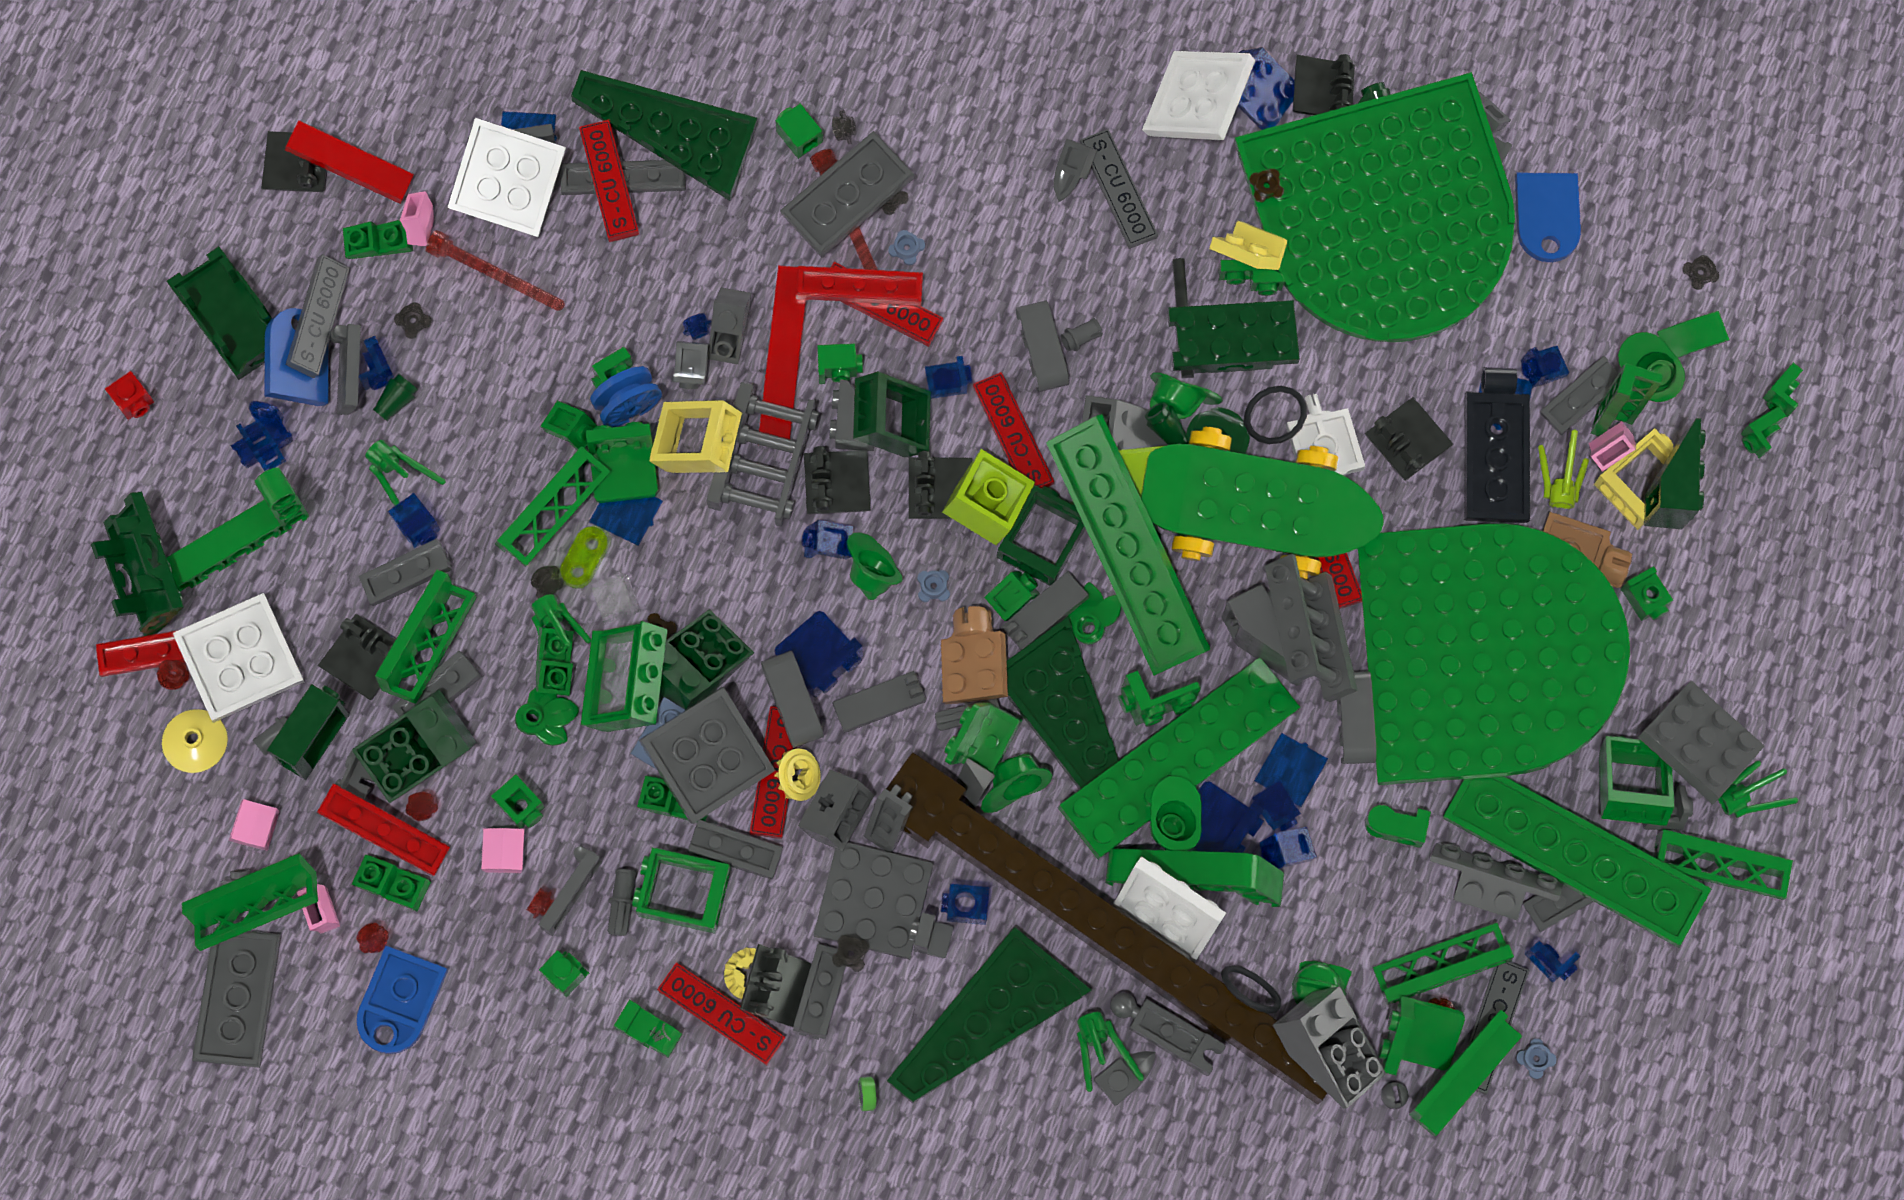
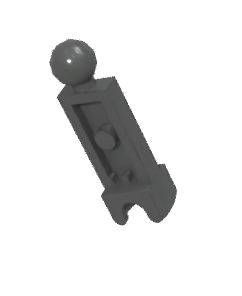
M1120 992L1110 1002V1009L1116 1017H1131L1134 1019L1129 1030L1205 1076L1211 1074L1213 1067L1204 1060V1051L1212 1050L1216 1054H1221L1226 1048L1222 1042L1207 1033L1201 1032L1148 999L1140 1008L1136 1006V1001L1131 994Z

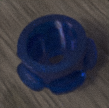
M705 313L693 315L682 322L685 329L683 334L686 336L691 335L692 340L704 337L710 333L708 328H710L712 321L707 319Z

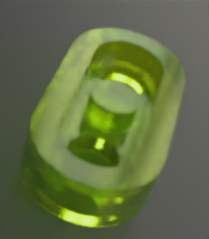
M593 526L586 527L577 534L560 568L562 579L569 587L583 588L592 581L608 550V540L601 529ZM591 540L598 542V546L594 550L586 547L587 543ZM575 568H581L583 575L578 578L573 577L572 571Z

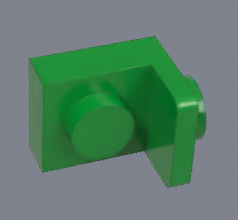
M622 347L592 365L594 377L591 378V381L595 388L610 377L633 366L631 356L626 348Z
M1794 362L1763 397L1767 401V406L1770 410L1780 406L1787 418L1798 407V403L1789 396L1800 384L1796 378L1803 371Z
M557 400L540 427L546 433L569 442L578 451L581 446L584 448L587 446L586 430H593L597 425L584 411Z
M1780 406L1749 424L1741 433L1743 436L1742 442L1747 451L1751 454L1755 453L1759 459L1772 448L1767 438L1781 429L1779 424L1786 417Z
M1015 571L1008 574L984 598L1004 621H1009L1030 600H1034L1039 596L1040 593L1036 590L1038 584L1027 572Z

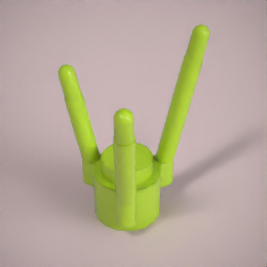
M1576 429L1571 432L1564 479H1556L1554 485H1551L1545 448L1543 445L1538 446L1544 483L1543 498L1550 499L1549 506L1572 509L1575 503L1579 501V492L1589 459H1583L1574 484L1571 478L1578 435Z

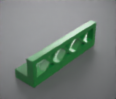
M1625 363L1597 407L1590 434L1602 435L1608 430L1614 420L1632 425L1660 386L1663 374Z
M581 446L499 537L495 545L504 553L505 551L509 552L526 567L611 471ZM586 461L600 472L593 482H579L578 470ZM574 475L575 483H567ZM575 487L576 501L572 505L558 506L557 493L562 488ZM580 487H588L580 496ZM553 499L554 506L546 507ZM567 510L564 513V515L559 519L558 511ZM554 511L555 525L551 529L537 530L536 517L539 513ZM532 522L533 530H525ZM537 534H546L538 543ZM520 535H533L534 548L526 557L512 546Z
M436 570L375 675L381 691L414 704L418 702L477 598L475 593L452 585L448 573ZM451 595L464 599L460 608L449 612L446 611L445 604ZM447 621L448 629L446 633L432 638L430 630L433 625ZM431 647L433 651L431 659L416 665L414 658L417 653ZM416 674L418 681L412 692L398 687L403 678Z
M1665 829L1656 835L1654 848H1658L1656 859L1665 863L1666 851L1683 854L1686 861L1680 865L1665 864L1691 878L1781 900L1787 898L1793 860ZM1700 858L1715 862L1719 868L1712 873L1702 872L1695 859ZM1690 864L1692 869L1686 868L1684 866ZM1733 866L1748 870L1751 876L1744 881L1736 880L1727 867ZM1722 872L1725 877L1716 874ZM1766 874L1781 878L1779 890L1767 887L1759 875ZM1754 879L1757 885L1748 882Z
M298 853L182 902V914L194 925L195 947L199 951L205 950L317 903L316 871ZM306 886L307 894L296 899L292 898L298 889ZM279 899L272 909L265 912L262 911L269 901ZM249 911L243 921L236 924L233 923L239 914ZM217 923L220 924L212 934L206 936V928Z
M1494 923L1375 966L1373 971L1386 1005L1399 1002L1401 996L1410 998L1510 962L1514 955L1510 945H1506L1498 923ZM1493 932L1499 948L1486 953L1475 949L1481 936ZM1475 939L1472 946L1464 944V942ZM1457 945L1469 951L1466 960L1452 964L1444 960L1450 947ZM1444 950L1440 958L1435 955H1432L1434 953ZM1472 953L1478 955V956H1475V957H1472V958H1471ZM1427 957L1438 962L1434 972L1423 976L1413 971L1417 959ZM1412 962L1409 969L1401 966L1403 964ZM1441 964L1447 966L1445 968L1440 969ZM1396 968L1407 974L1403 983L1388 988L1382 972ZM1410 975L1415 977L1414 979L1408 981Z
M1502 1010L1490 1020L1409 1114L1434 1137L1440 1133L1522 1037L1519 1032L1505 1021L1508 1015Z

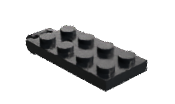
M1484 367L1481 376L1482 393L1465 392L1464 521L1528 523L1530 521V395L1515 394L1517 388V370L1515 368ZM1494 424L1500 425L1502 433L1499 435L1494 434L1491 431V426Z

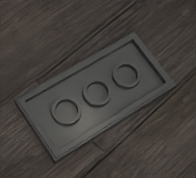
M873 131L784 206L780 212L822 258L915 178V175Z
M247 931L210 947L192 1061L260 1068L280 947V934Z

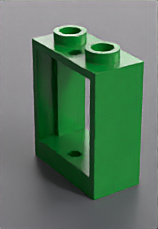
M1606 736L1599 752L1601 819L1667 826L1674 810L1672 768L1639 739H1630L1623 736ZM1612 763L1655 767L1657 795L1613 790Z
M652 847L650 856L645 855L643 858L640 875L645 877L642 888L637 887L635 890L632 907H637L636 913L638 917L716 934L731 873L730 865ZM660 863L713 875L703 919L649 908Z

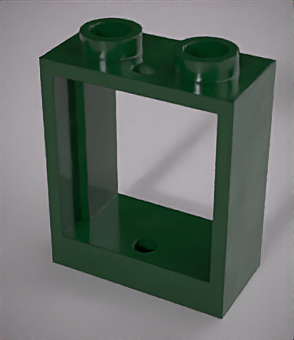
M879 371L855 378L853 439L902 457H912L922 451L929 452L931 392ZM886 398L902 403L901 437L885 431Z
M1034 485L1010 532L1000 544L997 558L1051 586L1058 580L1086 528L1073 501L1068 503L1058 498L1059 495L1054 490L1048 487L1039 488ZM1036 504L1077 525L1055 565L1014 544Z
M311 684L267 749L279 765L304 780H307L349 717L348 712L344 708L346 703L339 699L340 695L325 685L319 689Z

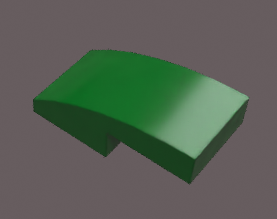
M400 220L375 225L370 221L343 228L345 257L347 259L413 251V245L407 244L406 231Z
M1220 260L1218 268L1219 280H1226V283L1230 285H1239L1245 283V280H1250L1251 291H1258V294L1261 296L1275 295L1277 291H1282L1285 281L1284 275L1272 269H1257L1237 260Z
M1719 311L1657 331L1658 336L1668 345L1677 358L1730 341Z
M539 627L536 692L569 696L573 669L570 659L574 631L564 630L570 641V646L566 647L555 629Z
M645 776L637 807L652 813L689 821L664 780ZM706 815L705 817H703V818L700 819V820L706 822V819H707V816H708V815Z
M365 854L352 885L418 912L431 882L424 877L399 869L394 864Z

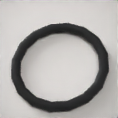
M1282 385L1268 387L1260 391L1249 401L1244 412V425L1247 432L1256 441L1269 445L1283 443L1293 438L1302 429L1307 418L1306 402L1303 396L1295 389ZM1277 392L1291 394L1296 398L1300 405V418L1297 425L1290 432L1280 437L1268 438L1260 436L1254 431L1251 425V412L1261 398Z
M1235 965L1225 966L1221 971L1223 983L1238 1000L1260 1012L1270 1014L1279 1011L1281 1007L1279 995L1268 982L1256 973ZM1231 972L1239 973L1257 982L1270 994L1274 1001V1006L1261 1005L1243 995L1231 983L1228 974Z

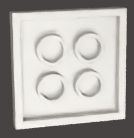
M1174 51L1142 130L1147 135L1153 137L1224 140L1255 59L1250 53Z
M475 118L448 208L539 237L566 147Z
M264 593L173 633L213 723L304 682Z
M1143 857L1134 866L1112 905L1194 963L1226 914L1216 903L1203 898L1191 890L1186 883L1171 877L1162 871L1160 866L1147 861Z

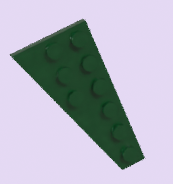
M580 71L571 94L573 103L602 121L609 120L611 127L731 201L758 124L757 117L595 73Z
M1067 617L1006 661L1008 699L1080 790L1116 764L1118 758L1090 676L1081 657L1078 643H1076L1069 617Z
M1014 927L888 1078L887 1083L911 1103H914L1088 995L1092 990Z

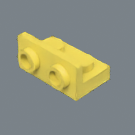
M1237 221L1233 234L1227 233L1226 238L1213 237L1209 249L1257 269L1279 270L1287 240L1245 222Z

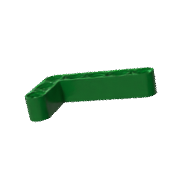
M279 467L263 472L255 480V485L264 500L166 557L172 567V576L180 592L189 586L192 589L207 580V575L216 570L220 572L237 562L236 558L244 553L249 555L264 546L263 542L271 537L277 538L292 529L291 525L301 519L303 522L307 520L309 514Z
M1112 849L1108 854L1105 883L1113 886V883L1125 884L1134 866L1143 857L1147 861L1160 866L1162 871L1171 877L1186 883L1191 890L1235 892L1255 905L1263 902L1272 904L1271 907L1281 906L1284 872L1258 855L1230 852Z

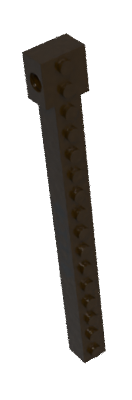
M914 752L911 753L886 788L890 792L895 785L901 787L902 789L897 796L902 799L906 792L913 795L908 803L912 806V809L905 824L904 833L927 849L937 839L1317 1105L1323 1101L1327 1092L1288 1055L1273 1026L1277 1022L1276 1019L1238 1000L1220 980L964 804L962 801L966 797V788Z

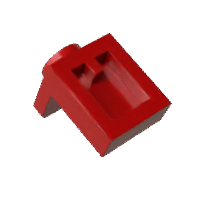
M129 371L105 388L127 420L132 417H142L149 411V405L154 403L149 393L132 371Z

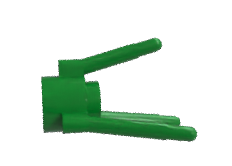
M384 440L375 442L365 454V458L371 463L369 470L377 477L399 513H402L404 508L382 473L383 471L389 473L395 470L403 478H407L408 473L398 464L399 459L441 485L446 483L445 479L402 453L395 445L390 447Z
M553 594L545 595L532 604L531 607L535 616L531 619L538 635L539 627H543V625L546 628L554 627L566 647L570 646V641L560 624L563 616L586 643L591 642V638L571 616L564 603H558Z
M1755 761L1743 770L1718 799L1719 803L1722 804L1721 807L1725 814L1729 816L1734 813L1736 818H1739L1748 813L1798 803V799L1793 797L1747 806V803L1751 802L1749 793L1786 775L1787 770L1783 768L1746 787L1743 784L1737 786L1761 765L1760 761Z
M1101 1012L1089 1013L1077 1020L1080 1029L1077 1037L1080 1042L1084 1079L1088 1092L1093 1090L1088 1045L1094 1046L1099 1063L1104 1065L1106 1060L1101 1044L1107 1041L1106 1035H1109L1139 1081L1144 1080V1076L1114 1031L1112 1022L1105 1021Z

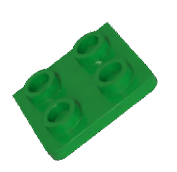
M630 422L625 426L613 428L608 425H601L593 430H586L589 453L611 471L593 491L596 502L607 503L652 498L658 494L656 466L649 461L653 447L650 423ZM591 465L592 481H594L600 472Z
M1135 671L1125 676L1121 687L1122 694L1118 696L1122 710L1125 714L1130 712L1136 726L1144 723L1146 727L1161 722L1163 720L1162 715L1174 711L1175 715H1179L1192 708V703L1196 701L1201 687L1199 682H1195L1151 700L1139 672Z
M989 702L975 703L972 707L968 706L960 718L959 724L962 727L957 737L953 735L945 747L944 753L948 754L945 762L950 765L964 764L969 758L993 774L1003 759L1022 720Z
M1401 996L1397 1010H1392L1387 1026V1029L1390 1030L1388 1038L1382 1039L1379 1048L1378 1058L1383 1059L1385 1073L1397 1075L1401 1060L1439 1070H1447L1450 1067L1465 1022L1464 1013L1459 1010Z

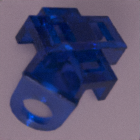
M251 401L248 409L255 421L244 428L240 423L236 425L243 438L230 446L237 452L241 459L240 462L246 468L259 462L263 470L267 471L286 462L280 449L293 442L290 431L288 432L283 425L284 416L277 407L264 402ZM263 436L266 437V438H264L263 440L259 441L258 443L253 444V442H255L256 440L260 439L261 437H263ZM278 456L277 459H275L274 461H272V462H270V463H268V464L266 465V462H267V461H269V460H271L272 458Z

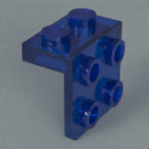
M1263 47L1241 50L1238 53H1250L1255 62L1237 106L1261 130L1274 127L1293 102L1294 79Z
M822 611L815 612L779 643L774 650L776 656L789 651L793 652L806 688L814 698L822 692L825 694L837 684V679L846 671L851 672L861 663L863 657V646L857 639L853 637L849 640Z
M1204 782L1198 790L1201 799V836L1193 849L1199 852L1243 853L1246 847L1242 843L1249 834L1254 837L1264 823V820L1260 818L1264 808L1254 801L1250 807H1247L1212 782Z

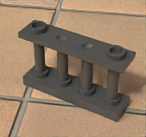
M741 382L734 408L742 412L729 470L728 472H714L706 500L707 505L710 509L721 511L723 503L728 504L729 501L775 512V524L782 527L784 518L790 520L793 512L794 501L790 500L809 432L810 430H816L820 412H816L815 401L808 399L805 412L758 400L759 397L755 396L754 386ZM756 412L801 424L797 441L750 430V426L746 425L749 414L754 415ZM750 442L793 453L788 471L741 459V455H737L740 444ZM739 471L784 483L780 500L733 489V485L729 484L731 474H737Z
M1294 554L1265 565L1289 682L1295 684L1312 676L1319 678L1323 699L1328 702L1358 691L1332 575L1324 572L1308 580L1301 578Z

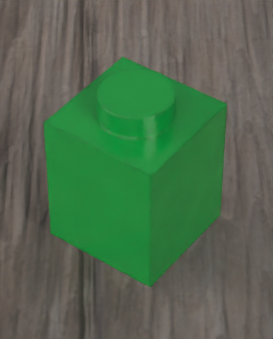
M801 103L793 109L791 107L786 108L775 120L776 132L798 159L823 143L821 128Z

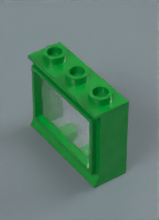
M640 621V624L604 631H592L580 725L604 732L656 725L667 629Z

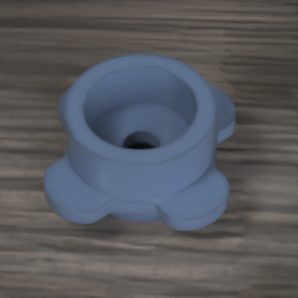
M902 230L898 232L894 244L889 246L888 252L891 257H899L904 260L906 265H913L916 263L918 253L925 249V242L921 238L918 239L913 233ZM907 245V246L910 247V249H909V250H905V249H904V246Z
M922 571L918 574L917 580L921 586L918 597L922 602H928L930 599L946 601L950 597V592L947 589L949 575L946 571ZM931 584H936L937 587L932 589Z
M1533 1039L1525 1051L1517 1053L1516 1061L1527 1068L1531 1078L1539 1079L1543 1076V1071L1546 1068L1553 1067L1556 1064V1056L1543 1045L1542 1040ZM1534 1056H1538V1057H1539V1061H1538V1062H1535V1061L1533 1060V1057H1534Z

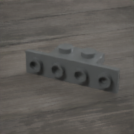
M1436 843L1430 859L1431 862L1462 871L1453 900L1517 920L1526 892L1558 902L1564 885L1551 875H1536L1525 871L1523 867L1516 864L1505 865L1493 861L1491 857L1484 854L1473 855L1461 851L1458 846L1453 844L1442 845Z

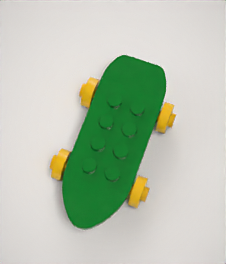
M1203 427L1202 431H1191L1189 444L1163 446L1152 451L1147 458L1141 500L1154 525L1175 534L1186 535V537L1174 536L1171 548L1172 551L1182 553L1181 558L1200 561L1201 557H1212L1214 543L1203 540L1209 539L1294 554L1299 575L1307 580L1308 575H1319L1321 568L1320 561L1310 559L1309 557H1331L1351 552L1375 539L1384 525L1382 511L1374 499L1354 481L1334 472L1337 470L1338 456L1328 453L1329 449L1324 447L1310 446L1309 450H1298L1296 463L1231 452V437L1221 434V429Z

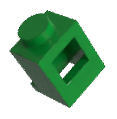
M855 344L817 345L819 385L826 384L825 378H832L833 382L840 383V380L850 381V377H857V373H863L862 354H856Z
M1654 566L1628 580L1621 588V591L1641 621L1648 617L1655 621L1670 611L1668 606L1673 601L1657 576V570ZM1651 590L1655 599L1649 598L1646 591Z
M516 774L491 795L498 807L519 829H522L525 825L531 828L543 817L541 813L545 808L543 803ZM518 802H526L528 806L522 812L516 811V804Z
M558 950L539 969L542 976L566 998L590 974L573 955L566 951L561 954Z

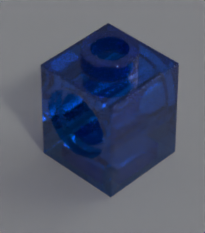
M412 493L388 511L392 521L414 549L437 538L436 533L440 531L438 523L415 493Z
M950 884L949 893L942 892L941 912L947 913V922L986 925L990 887ZM961 897H967L973 901L974 907L968 912H962L957 909L955 902Z

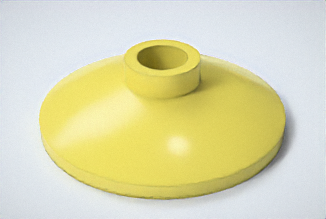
M193 709L184 711L175 716L165 728L162 737L163 753L168 762L180 771L198 773L208 770L217 764L225 753L228 741L227 731L221 720L213 723L206 710ZM190 734H197V741L189 744L187 742L188 736Z

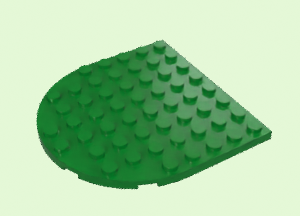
M1472 72L1245 134L1234 139L1261 229L1287 240L1280 268L1276 271L1284 275V286L1292 297L1307 312L1327 326L1356 338L1376 342H1406L1427 338L1457 325L1470 316L1488 298L1499 282L1513 247L1514 202ZM1276 169L1280 174V186L1284 188L1282 197L1266 198L1264 202H1257L1254 199V187L1249 182L1251 174ZM1265 183L1264 187L1268 188L1269 184Z
M1480 524L1379 533L1375 539L1358 548L1367 663L1372 680L1378 785L1512 776L1538 771L1569 755L1575 754L1588 744L1609 720L1619 702L1629 668L1630 641L1627 621L1622 605L1605 575L1590 559L1569 543L1543 531L1520 525Z

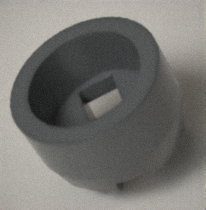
M1390 1082L1381 1091V1100L1390 1109H1400L1408 1101V1091L1399 1082ZM1397 1086L1400 1103H1395L1392 1087Z

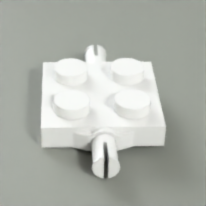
M1313 394L1312 397L1311 395L1306 396L1305 400L1310 414L1307 415L1302 429L1290 439L1295 460L1298 450H1309L1310 446H1319L1329 449L1328 453L1338 456L1337 470L1334 472L1345 476L1363 471L1365 463L1348 408L1334 412L1322 411L1317 394ZM1298 420L1287 422V432H1290L1297 425Z

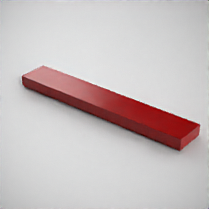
M778 265L762 401L794 409L806 299H796L798 267ZM761 414L759 432L791 439V421Z

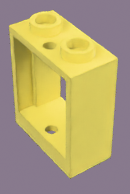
M724 400L664 402L649 461L664 471L671 473L728 472L742 412ZM685 418H709L701 453H676Z
M1655 428L1636 444V450L1610 466L1594 483L1599 491L1637 530L1644 525L1645 504L1617 474L1647 448L1664 465L1673 450V443L1669 437L1659 433Z

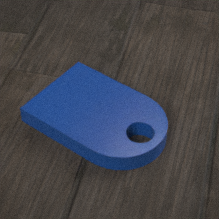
M1516 172L1517 235L1521 247L1532 258L1542 262H1558L1567 258L1577 247L1581 236L1578 173ZM1547 239L1553 240L1558 246V251L1555 253L1544 251L1541 245L1542 241Z
M286 309L273 317L266 327L264 396L314 406H325L328 404V344L319 375L315 378L287 366L286 361L296 331L291 325V319L299 321L302 309Z
M385 946L357 1013V1029L363 1041L375 1051L384 1054H396L412 1047L423 1033L448 969ZM384 1026L392 1028L394 1033L392 1041L386 1045L378 1044L375 1040L377 1030Z

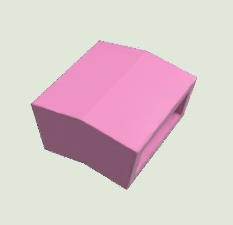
M426 191L407 195L400 221L406 231L408 245L427 246L434 222V209Z
M1622 421L1589 443L1591 457L1602 472L1636 450L1634 436Z
M243 799L240 803L229 841L268 851L280 811L274 807Z
M483 829L481 869L488 873H521L524 829Z
M317 884V905L322 921H320L315 903L302 909L309 930L318 931L321 934L340 927L328 889L325 885ZM306 888L297 892L298 897L307 894Z

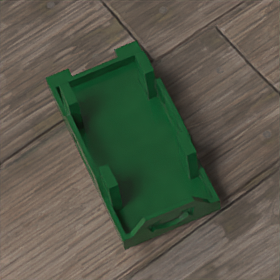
M218 246L206 254L208 261L187 275L182 276L179 272L166 282L236 378L240 380L265 363V331L272 317L240 272L236 270Z
M1294 300L1168 307L1169 327L1175 326L1177 352H1172L1173 371L1194 370V374L1272 369L1273 365L1299 363L1300 356Z
M133 492L124 499L125 507L117 515H110L103 522L109 540L93 542L91 547L96 559L105 558L119 598L111 602L116 617L136 614L141 626L139 628L140 632H143L144 636L158 634L184 606L181 592L177 589L172 576V567L164 554L161 537L156 532L152 521L150 507L146 504L142 492ZM115 563L123 564L122 568L127 572L131 580L132 594L126 596L123 590L126 586V580L120 570L116 572Z

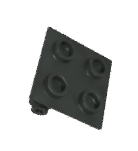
M1297 54L1295 61L1293 111L1318 115L1353 105L1355 65L1350 60V55L1341 54L1336 61Z
M268 131L261 189L324 192L326 169L285 151L292 132Z
M1414 397L1387 417L1381 416L1375 421V426L1365 433L1367 438L1404 481L1408 480L1453 446L1452 441Z
M817 446L813 448V453H804L807 515L871 511L867 450L826 452V447Z
M927 451L919 452L918 457H909V519H952L942 513L955 487L972 463V458L931 457V453Z
M355 614L352 619H344L340 626L343 632L323 657L318 667L371 701L380 689L375 675L396 639Z
M758 944L739 1009L793 1027L812 963L790 956L783 949H771Z

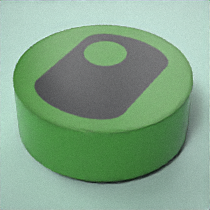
M860 1077L858 1088L861 1111H874L876 1108L874 1079L872 1077Z

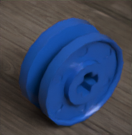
M639 366L624 370L600 384L590 397L591 404L595 410L602 411L600 419L603 425H608L612 428L622 426L630 422L629 418L632 419L635 415L641 416L647 413L660 401L662 392L658 385L650 383L652 375L648 368Z

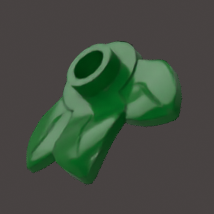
M1088 582L1083 589L1089 595V599L1067 617H1069L1077 640L1083 644L1090 645L1101 640L1105 633V628L1117 621L1122 606L1117 595L1104 599L1100 591L1092 583ZM1094 625V631L1090 634H1086V626Z
M535 687L529 693L527 703L517 710L515 724L521 732L527 735H536L544 744L552 746L561 745L567 742V735L563 727L575 719L579 712V707L568 699L557 698V694L536 692ZM534 714L537 717V721L530 722L526 715Z

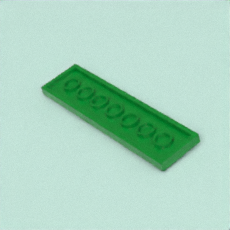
M1097 415L1047 441L1046 444L1153 675H1157L1211 650L1103 415Z
M1259 657L1061 803L1058 809L1099 860L1150 822L1152 792L1159 781L1169 776H1179L1189 780L1195 787L1301 707Z
M1505 776L1464 779L1443 816L1444 820L1537 871L1553 876L1558 882L1678 948H1680L1712 890L1708 886Z

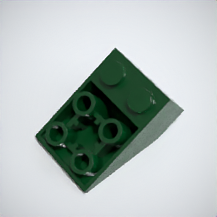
M1696 418L1679 438L1645 494L1644 526L1682 530L1690 520H1693L1699 510H1702L1704 492L1700 491V480L1704 476L1705 462L1700 460V452L1705 445L1706 433L1705 430H1701V418Z
M710 609L666 640L659 702L661 703L665 697L681 708L688 709L716 691L754 652Z
M438 689L354 747L352 751L387 801L391 803L473 747L476 740L440 689Z

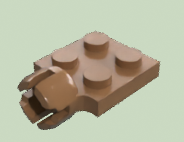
M1549 513L1543 532L1569 543L1582 552L1605 575L1611 586L1621 588L1632 562V553L1614 547L1610 543V531L1556 513Z
M969 606L968 613H964V607L956 609L953 614V634L951 637L941 640L943 703L959 704L966 701L973 702L1008 697L1005 633L1001 631L993 632L992 614L985 607Z

